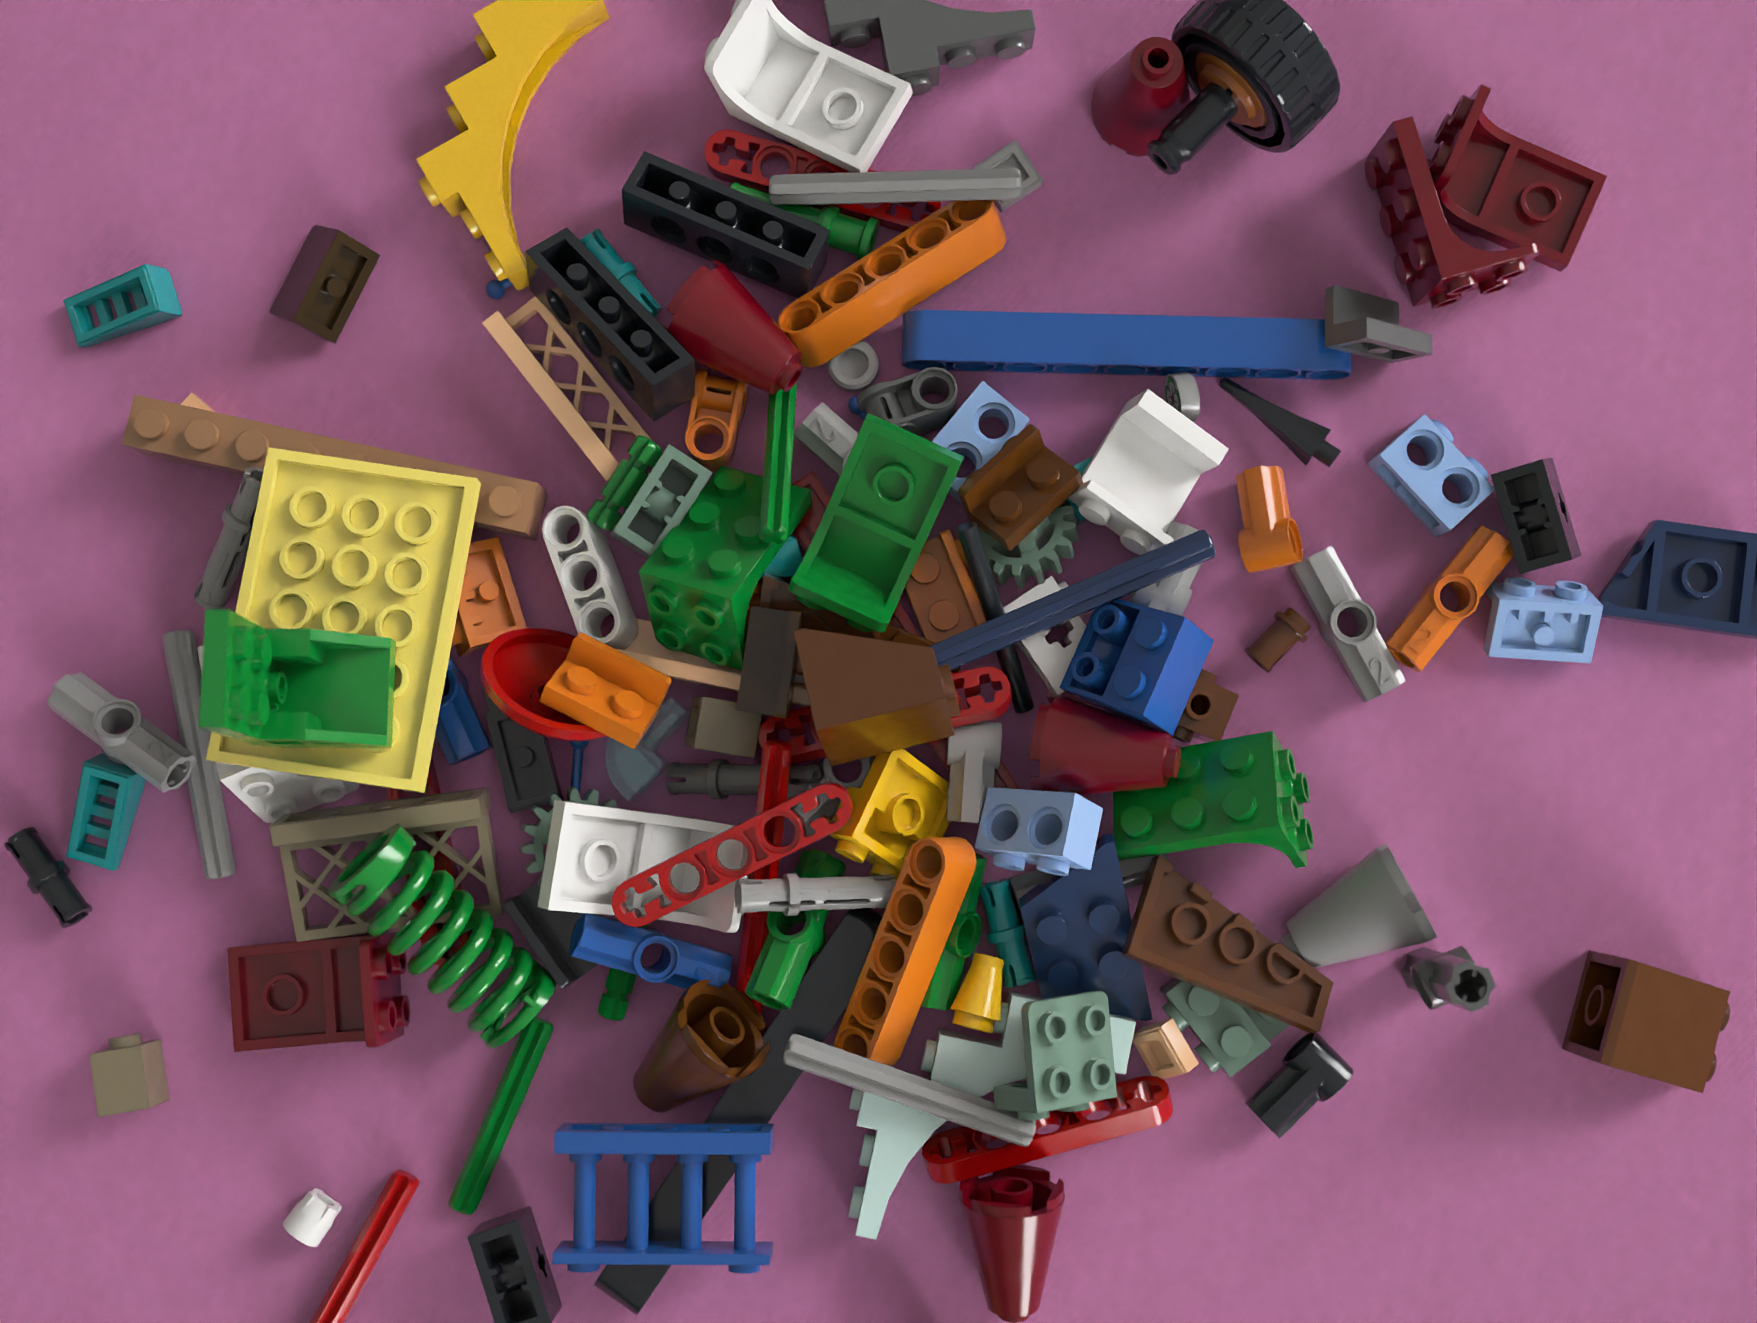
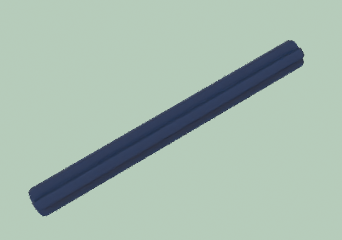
M1198 530L928 647L934 648L938 667L949 664L950 671L1208 561L1216 555L1214 543L1205 530Z

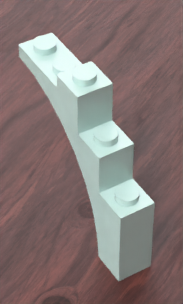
M1009 990L1007 1003L1001 1002V1022L995 1021L993 1032L1000 1034L999 1041L939 1028L936 1041L926 1040L921 1071L930 1072L928 1080L979 1098L993 1091V1087L1027 1078L1021 1009L1026 1002L1041 1000L1042 998ZM1110 1014L1115 1073L1126 1074L1136 1022L1132 1018ZM853 1088L849 1109L859 1111L857 1126L876 1131L875 1136L870 1134L864 1135L859 1165L868 1167L864 1187L854 1185L848 1217L857 1219L856 1236L876 1240L888 1200L907 1164L932 1133L947 1120Z

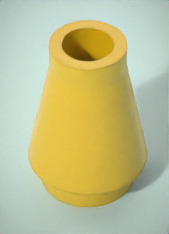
M974 953L972 964L950 1010L955 1011L952 1024L993 1034L995 1021L1001 1022L1002 970L1004 960Z

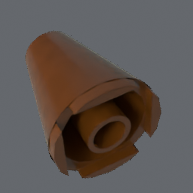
M702 979L691 985L681 995L634 1074L633 1087L643 1105L655 1112H668L750 1076L765 1063L770 1046L769 1042L765 1045L763 1044L760 1032L766 1027L763 1017L751 1000L734 986L724 983L719 988L707 985L711 980Z

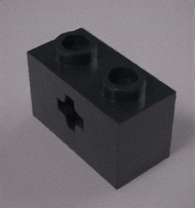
M1553 458L1537 460L1491 474L1520 574L1573 560L1581 556Z
M531 1206L480 1223L468 1236V1241L494 1323H552L561 1309L562 1303Z

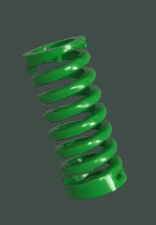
M399 823L395 824L363 848L334 879L327 892L342 906L347 903L346 909L351 916H358L369 908L389 886L411 873L398 894L388 901L368 922V933L372 936H379L389 929L412 903L433 891L423 908L408 920L389 940L387 944L388 952L393 956L404 953L427 931L436 919L453 910L446 924L431 936L410 958L407 964L408 971L412 975H419L425 972L448 950L457 937L473 929L467 942L447 958L432 974L427 983L428 990L436 995L444 992L468 970L479 954L493 948L488 960L465 978L450 995L447 1007L455 1014L463 1012L481 997L501 971L513 966L508 979L489 993L475 1007L467 1020V1026L472 1032L484 1030L479 1037L488 1048H496L503 1045L536 1017L552 996L557 983L549 971L532 958V955L526 948L513 947V936L505 928L493 929V916L486 909L473 910L474 898L467 890L453 891L454 878L447 871H433L434 858L427 851L411 853L412 848L417 843ZM363 885L364 887L355 895L351 892L357 886ZM521 1002L523 1007L508 1024L500 1028L510 1012Z

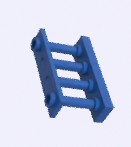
M563 1123L554 1132V1154H569V1161L575 1162L573 1240H562L553 1252L552 1264H568V1271L577 1273L597 1271L600 1269V1264L728 1265V1271L740 1274L755 1273L760 1271V1265H770L773 1254V1242L755 1241L756 1163L761 1161V1155H771L774 1146V1124ZM602 1154H623V1161L628 1163L627 1241H595L596 1162L602 1160ZM655 1154H676V1161L681 1163L680 1241H648L649 1162L655 1160ZM708 1155H729V1161L735 1163L734 1241H702L703 1162L708 1161Z

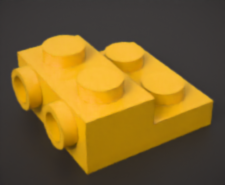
M904 749L876 755L862 787H847L846 789L852 798L853 811L848 822L842 828L829 834L838 841L835 851L851 861L863 863L866 860L873 865L870 871L872 877L894 875V879L897 881L907 853L913 843L923 838L944 836L950 821H947L946 812L949 782ZM842 801L840 802L837 810L842 806ZM835 813V815H834L832 821L838 820V817H837V814H836V813Z

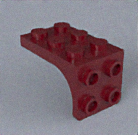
M1480 84L1471 97L1462 95L1452 114H1447L1444 117L1433 141L1439 146L1432 159H1427L1444 217L1447 223L1509 250L1537 243L1540 254L1533 260L1561 272L1570 263L1607 176L1516 137L1496 126L1482 111L1491 88Z
M1413 116L1393 121L1368 154L1365 162L1366 179L1372 190L1377 189L1382 205L1379 212L1380 224L1384 234L1387 237H1392L1397 253L1394 258L1395 272L1399 282L1407 285L1413 307L1429 302L1433 309L1445 307L1463 298L1461 293L1478 288L1481 295L1502 290L1511 285V278L1527 272V264L1540 254L1537 243L1497 252L1480 250L1463 242L1451 230L1444 217Z
M396 932L382 933L379 936L366 934L227 948L234 1052L365 1041L367 1048H374L403 1036L404 1027H407L410 1022V1003L408 997L402 995L400 975L406 972L407 956L406 951L398 956H393L387 949L389 940Z

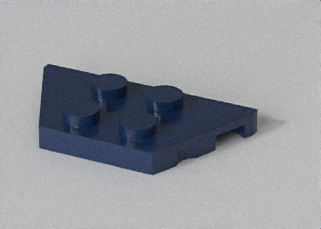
M1664 520L1649 522L1598 597L1599 602L1603 605L1601 617L1757 639V534Z
M1112 833L1105 834L1096 841L1098 846L1094 851L1091 870L1069 868L1067 876L1053 875L1048 882L1038 884L1019 898L1022 918L1042 999L1090 991H1102L1108 997L1109 1014L1149 1021L1153 1020L1141 964L1121 956L1132 921Z

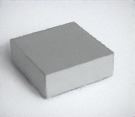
M1016 140L974 166V169H1020L1022 179L1020 198L993 200L1001 213L1043 184L1042 177Z

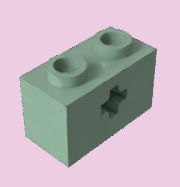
M668 444L609 535L648 560L670 530L680 525L713 472Z

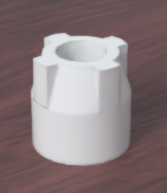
M314 1187L312 1191H308L304 1198L295 1205L284 1220L283 1227L298 1241L311 1247H317L332 1227L334 1219L341 1211L342 1206L322 1190Z

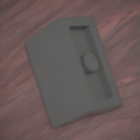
M1338 285L1327 287L1325 290V347L1388 363L1432 355V334L1399 326L1398 302Z

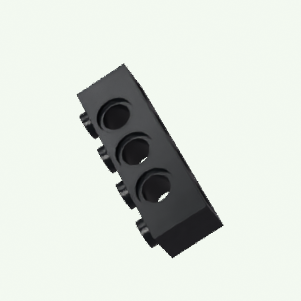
M646 151L643 152L622 188L624 225L708 261L718 260L736 273L797 299L813 290L827 264L830 238L829 229Z
M567 227L525 251L530 291L654 422L695 396V359Z

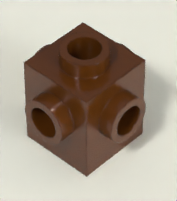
M1202 669L1172 738L1190 744L1193 737L1203 742L1221 740L1239 694L1214 684L1217 676Z

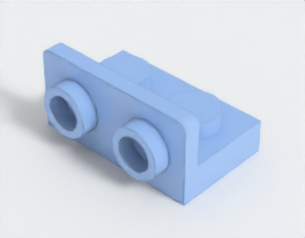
M1508 577L1505 578L1504 583L1492 582L1485 593L1491 599L1492 606L1483 649L1488 657L1577 663L1592 662L1603 605L1588 590L1586 585L1562 580L1557 581L1555 586L1536 585L1535 582L1525 578Z

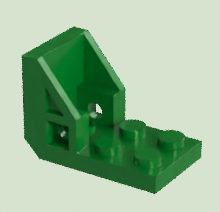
M205 609L199 727L257 746L282 748H392L396 641L387 637L316 629H265L229 609Z

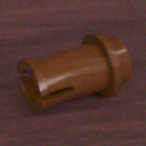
M1290 607L1284 613L1277 611L1274 614L1276 621L1250 647L1248 646L1245 649L1246 654L1267 673L1272 670V667L1298 641L1304 643L1308 639L1306 633L1311 629V626L1299 613Z

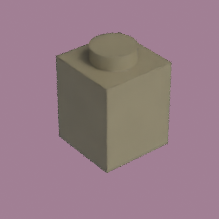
M704 696L692 697L684 747L754 758L756 749L762 748L759 742V731L766 719L761 718L762 714L736 711L737 702Z
M141 1033L107 1039L109 1048L89 1054L98 1117L148 1109L170 1100L161 1039L142 1042Z

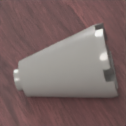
M1385 844L1374 849L1286 922L1289 933L1283 935L1282 939L1286 948L1305 960L1312 967L1318 968L1426 943L1438 936L1391 850Z

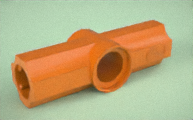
M1483 525L1476 527L1436 579L1429 582L1423 588L1420 599L1385 641L1394 659L1415 672H1421L1463 618L1468 617L1476 610L1480 597L1514 556L1513 549L1507 539L1497 531H1492ZM1443 586L1453 589L1457 594L1458 606L1454 612L1447 610L1441 603L1440 592Z

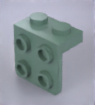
M1090 991L1026 1002L1021 1009L1027 1081L993 1087L995 1109L1017 1111L1019 1120H1040L1050 1117L1049 1111L1058 1109V1111L1062 1112L1082 1111L1089 1109L1090 1102L1117 1097L1107 995L1102 991Z

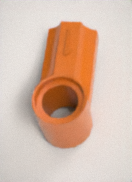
M1278 465L1257 466L1246 469L1241 474L1236 475L1244 529L1239 531L1238 542L1241 558L1247 571L1254 573L1302 562V539L1295 520L1290 517L1283 469Z

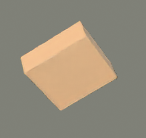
M1173 1018L1141 1027L1134 1032L1132 1041L1152 1076L1162 1079L1188 1073L1199 1064Z

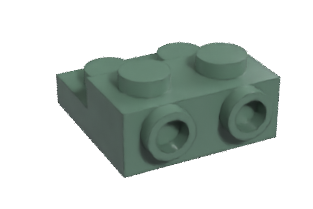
M1174 978L1160 989L1168 1000L1162 1006V1009L1169 1018L1174 1019L1181 1032L1187 1027L1191 1029L1201 1042L1194 1050L1213 1074L1221 1068L1231 1078L1272 1046L1269 1041L1290 1026L1287 1023L1177 978Z

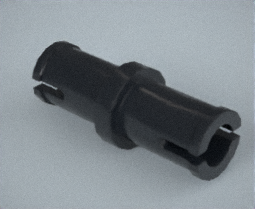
M35 827L25 828L8 839L9 842H6L4 846L7 851H10L28 876L27 886L33 894L40 893L59 920L62 928L70 927L89 915V912L93 910L92 906L86 902L68 877L70 873L69 867L64 861L56 860L38 835Z

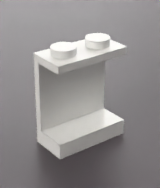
M1146 389L1127 401L1081 475L1084 484L1080 485L1068 499L1079 506V512L1084 518L1094 524L1105 525L1120 536V542L1127 549L1142 555L1175 540L1166 534L1171 522L1176 517L1200 475L1218 466L1229 448L1152 391Z

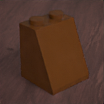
M805 628L794 631L815 729L831 766L954 736L951 717L961 715L949 664L938 667L934 648Z
M1589 950L1562 1049L1603 1065L1703 1093L1706 1082L1711 1080L1716 1070L1717 1059L1714 1051L1719 1032L1725 1029L1729 1021L1730 1005L1728 999L1730 991L1628 958Z

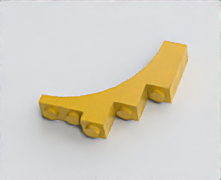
M497 0L472 14L481 30V33L475 35L474 39L488 62L444 86L454 103L447 107L446 110L460 134L416 159L425 174L424 177L417 181L432 206L435 207L442 203L452 218L460 214L475 240L484 236L492 251L484 256L500 282L509 278L518 292L529 286L526 260L519 246L511 210V168L517 135L531 99L551 68L579 39L610 18L603 0Z

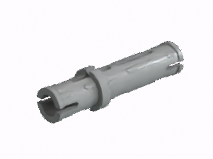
M246 468L233 503L227 504L221 516L224 522L223 528L212 550L203 576L193 594V598H196L195 601L202 607L207 609H224L227 604L232 586L247 555L264 471L262 468Z
M796 873L784 874L782 878L738 879L735 884V906L737 913L783 911L785 916H797L799 911L820 909L886 908L896 884V879H894V875L798 878Z

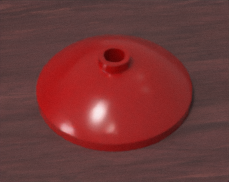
M523 628L501 634L489 643L480 663V678L486 693L504 715L529 731L553 739L585 741L606 736L539 702L545 685L566 660L573 639L576 636L551 629Z

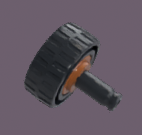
M1198 0L1176 24L1171 36V41L1181 51L1187 82L1197 96L1161 131L1157 140H1152L1148 144L1147 153L1151 161L1161 171L1168 175L1177 174L1181 170V165L1184 162L1190 161L1224 126L1246 142L1264 151L1283 153L1291 150L1318 126L1335 107L1339 99L1340 80L1329 52L1308 23L1284 0Z

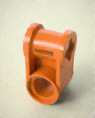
M698 368L696 372L695 396L691 398L685 443L692 459L710 471H717L721 465L727 466L732 461L740 422H742L746 410L749 393L748 384L737 380L710 376L706 369ZM708 434H716L723 438L721 448L712 454H705L697 449L699 440Z

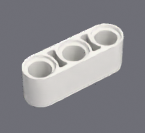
M565 505L556 507L544 519L542 532L578 633H585L614 649L625 650L636 639L638 624L604 530L591 522L586 513L574 507ZM579 522V535L576 540L568 544V531L571 526ZM596 568V582L590 589L585 590L584 578L591 569ZM613 614L614 628L609 635L603 637L600 629L605 617Z

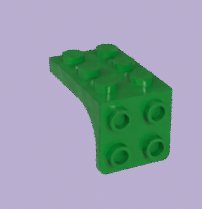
M868 413L817 531L801 564L790 581L789 591L797 595V599L805 606L815 610L828 609L845 617L849 625L860 631L885 632L964 456Z
M721 465L699 493L680 525L670 530L638 571L654 635L662 646L671 651H681L706 659L718 666L725 665L738 670L742 669L746 646L745 622L753 591L764 571L813 505L810 489L791 484L787 539L781 544L774 542L765 543L759 538L763 476Z
M1273 731L1180 747L1181 761L1178 775L1176 778L1169 777L1165 787L1113 792V836L1117 856L1120 860L1222 844L1252 843L1269 846L1283 852L1295 868L1307 866L1306 850L1314 848L1312 828L1307 818L1304 819L1303 804L1310 802V790L1304 772L1298 773L1296 771L1292 751L1289 748L1283 749Z

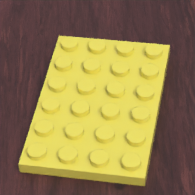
M268 447L235 613L265 629H316L387 637L395 640L392 748H282L257 746L211 731L206 760L425 793L481 482L477 478Z

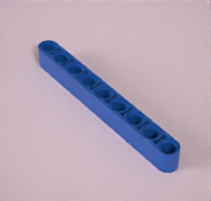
M914 310L905 312L902 320L901 365L913 370L938 367L947 371L1167 376L1168 374L1187 371L1193 377L1335 380L1352 376V354L1325 347V319Z

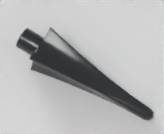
M1222 378L1220 380V387L1267 426L1305 466L1314 457L1330 468L1341 453L1338 448L1326 441V437L1331 429L1285 410L1246 390L1229 378Z

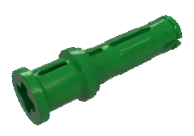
M734 182L730 187L773 205L768 193L742 186L737 182ZM807 205L775 206L829 229L828 249L832 247L857 255L858 260L871 253L874 249L880 225L878 219L871 217L868 221L851 217L840 213L839 207L833 205L825 206L822 210Z

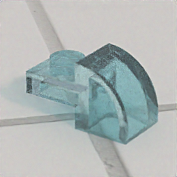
M672 697L665 704L662 702L656 718L635 749L610 737L608 738L605 750L606 769L615 788L628 801H636L670 765L656 750L689 717L690 713L678 700Z

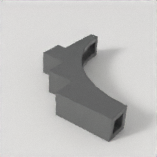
M822 0L831 46L842 44L846 48H857L868 44L871 39L880 38L886 72L910 83L913 91L912 96L924 94L932 86L939 85L940 65L947 64L950 68H962L973 64L978 58L996 55L999 59H1011L1022 55L1027 49H1032L1036 30L1032 9L991 13L954 9L927 0Z

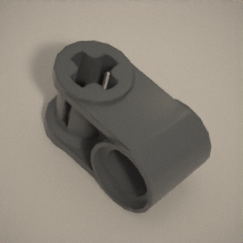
M931 367L893 381H885L870 386L858 395L856 402L859 409L865 411L867 415L870 413L919 436L942 429L953 417L956 411L958 388L956 380L950 372L943 368ZM928 394H939L945 398V401L939 404H930L922 398Z

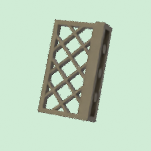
M488 787L289 813L277 819L269 826L272 846H279L296 941L301 942L368 933L367 924L371 918H368L363 913L358 916H351L346 909L347 903L342 906L335 898L328 894V889L322 883L335 865L344 869L350 862L343 857V854L353 842L365 841L369 844L386 829L398 823L410 835L416 834L432 845L434 848L429 853L432 857L440 851L464 868L454 881L453 891L468 872L487 885L489 902L474 904L473 910L486 909L492 916L502 915L505 908L502 905L504 902L488 810L491 808ZM477 826L480 848L471 860L445 843L454 829ZM446 830V832L443 834L441 838H438L436 835L432 833L435 831ZM343 844L338 852L329 847L331 845ZM313 848L330 860L317 880L299 869L295 850ZM481 855L484 870L475 864ZM302 885L309 889L305 896L303 894ZM359 885L353 894L355 895L364 886ZM387 888L380 896L386 901H390L397 894ZM314 893L339 910L330 924L309 926L306 904ZM410 905L404 912L405 914H402L387 930L401 928L419 911ZM453 910L442 915L432 924L447 922ZM344 915L348 916L350 919L353 920L339 922Z

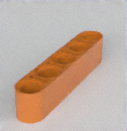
M994 201L949 202L784 308L779 315L778 325L802 353L799 364L811 368L827 363L1000 252L1006 244L1007 236Z
M961 837L923 838L912 844L840 1024L833 1047L890 1067L899 1060L975 872L976 854L972 845L966 839Z

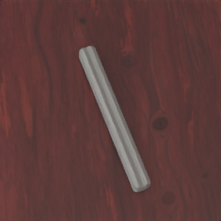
M1018 168L773 175L769 182L770 200L775 206L1013 200L1020 198L1022 189L1021 172Z
M189 630L170 631L163 635L162 640L180 742L183 747L194 754L197 762L187 781L205 878L210 880L229 877L235 874L236 868L217 762L206 760L211 731L199 727L202 677L193 632Z
M792 1034L785 1046L783 1062L789 1066L1023 1147L1028 1146L1034 1137L1036 1120H1019L1017 1111L995 1109L994 1102L798 1034Z

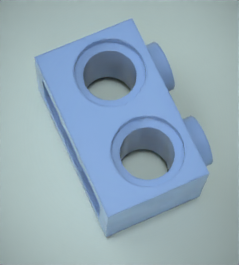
M982 381L932 442L968 457L973 462L975 470H977L994 457L1009 438L1018 435L1027 427L1030 419ZM987 417H996L1003 421L1007 432L997 439L987 438L981 433L979 423ZM955 477L948 492L960 504L962 502L958 495V489L964 484L967 477Z
M1423 414L1374 456L1367 465L1436 538L1454 528L1495 489L1487 481L1489 475L1486 469L1476 459L1469 456L1465 457L1452 443L1454 438L1448 428L1436 419L1430 420ZM1408 443L1417 444L1424 450L1426 455L1424 466L1416 465L1408 458ZM1444 480L1452 481L1458 486L1461 495L1458 504L1448 501L1443 495L1442 484Z
M988 787L975 848L993 856V865L1013 871H1024L1025 864L1037 865L1036 869L1042 872L1067 876L1069 868L1091 870L1103 808L1076 793Z

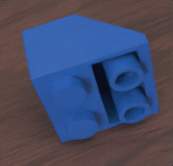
M1117 599L1093 610L1059 688L1112 714L1173 736L1214 640L1186 617Z

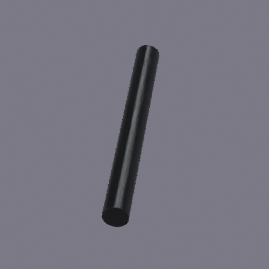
M974 521L963 523L956 528L987 622L1005 614L977 523ZM1015 644L996 651L1001 670L1010 682L1012 704L1015 712L1025 713L1032 710L1034 703Z

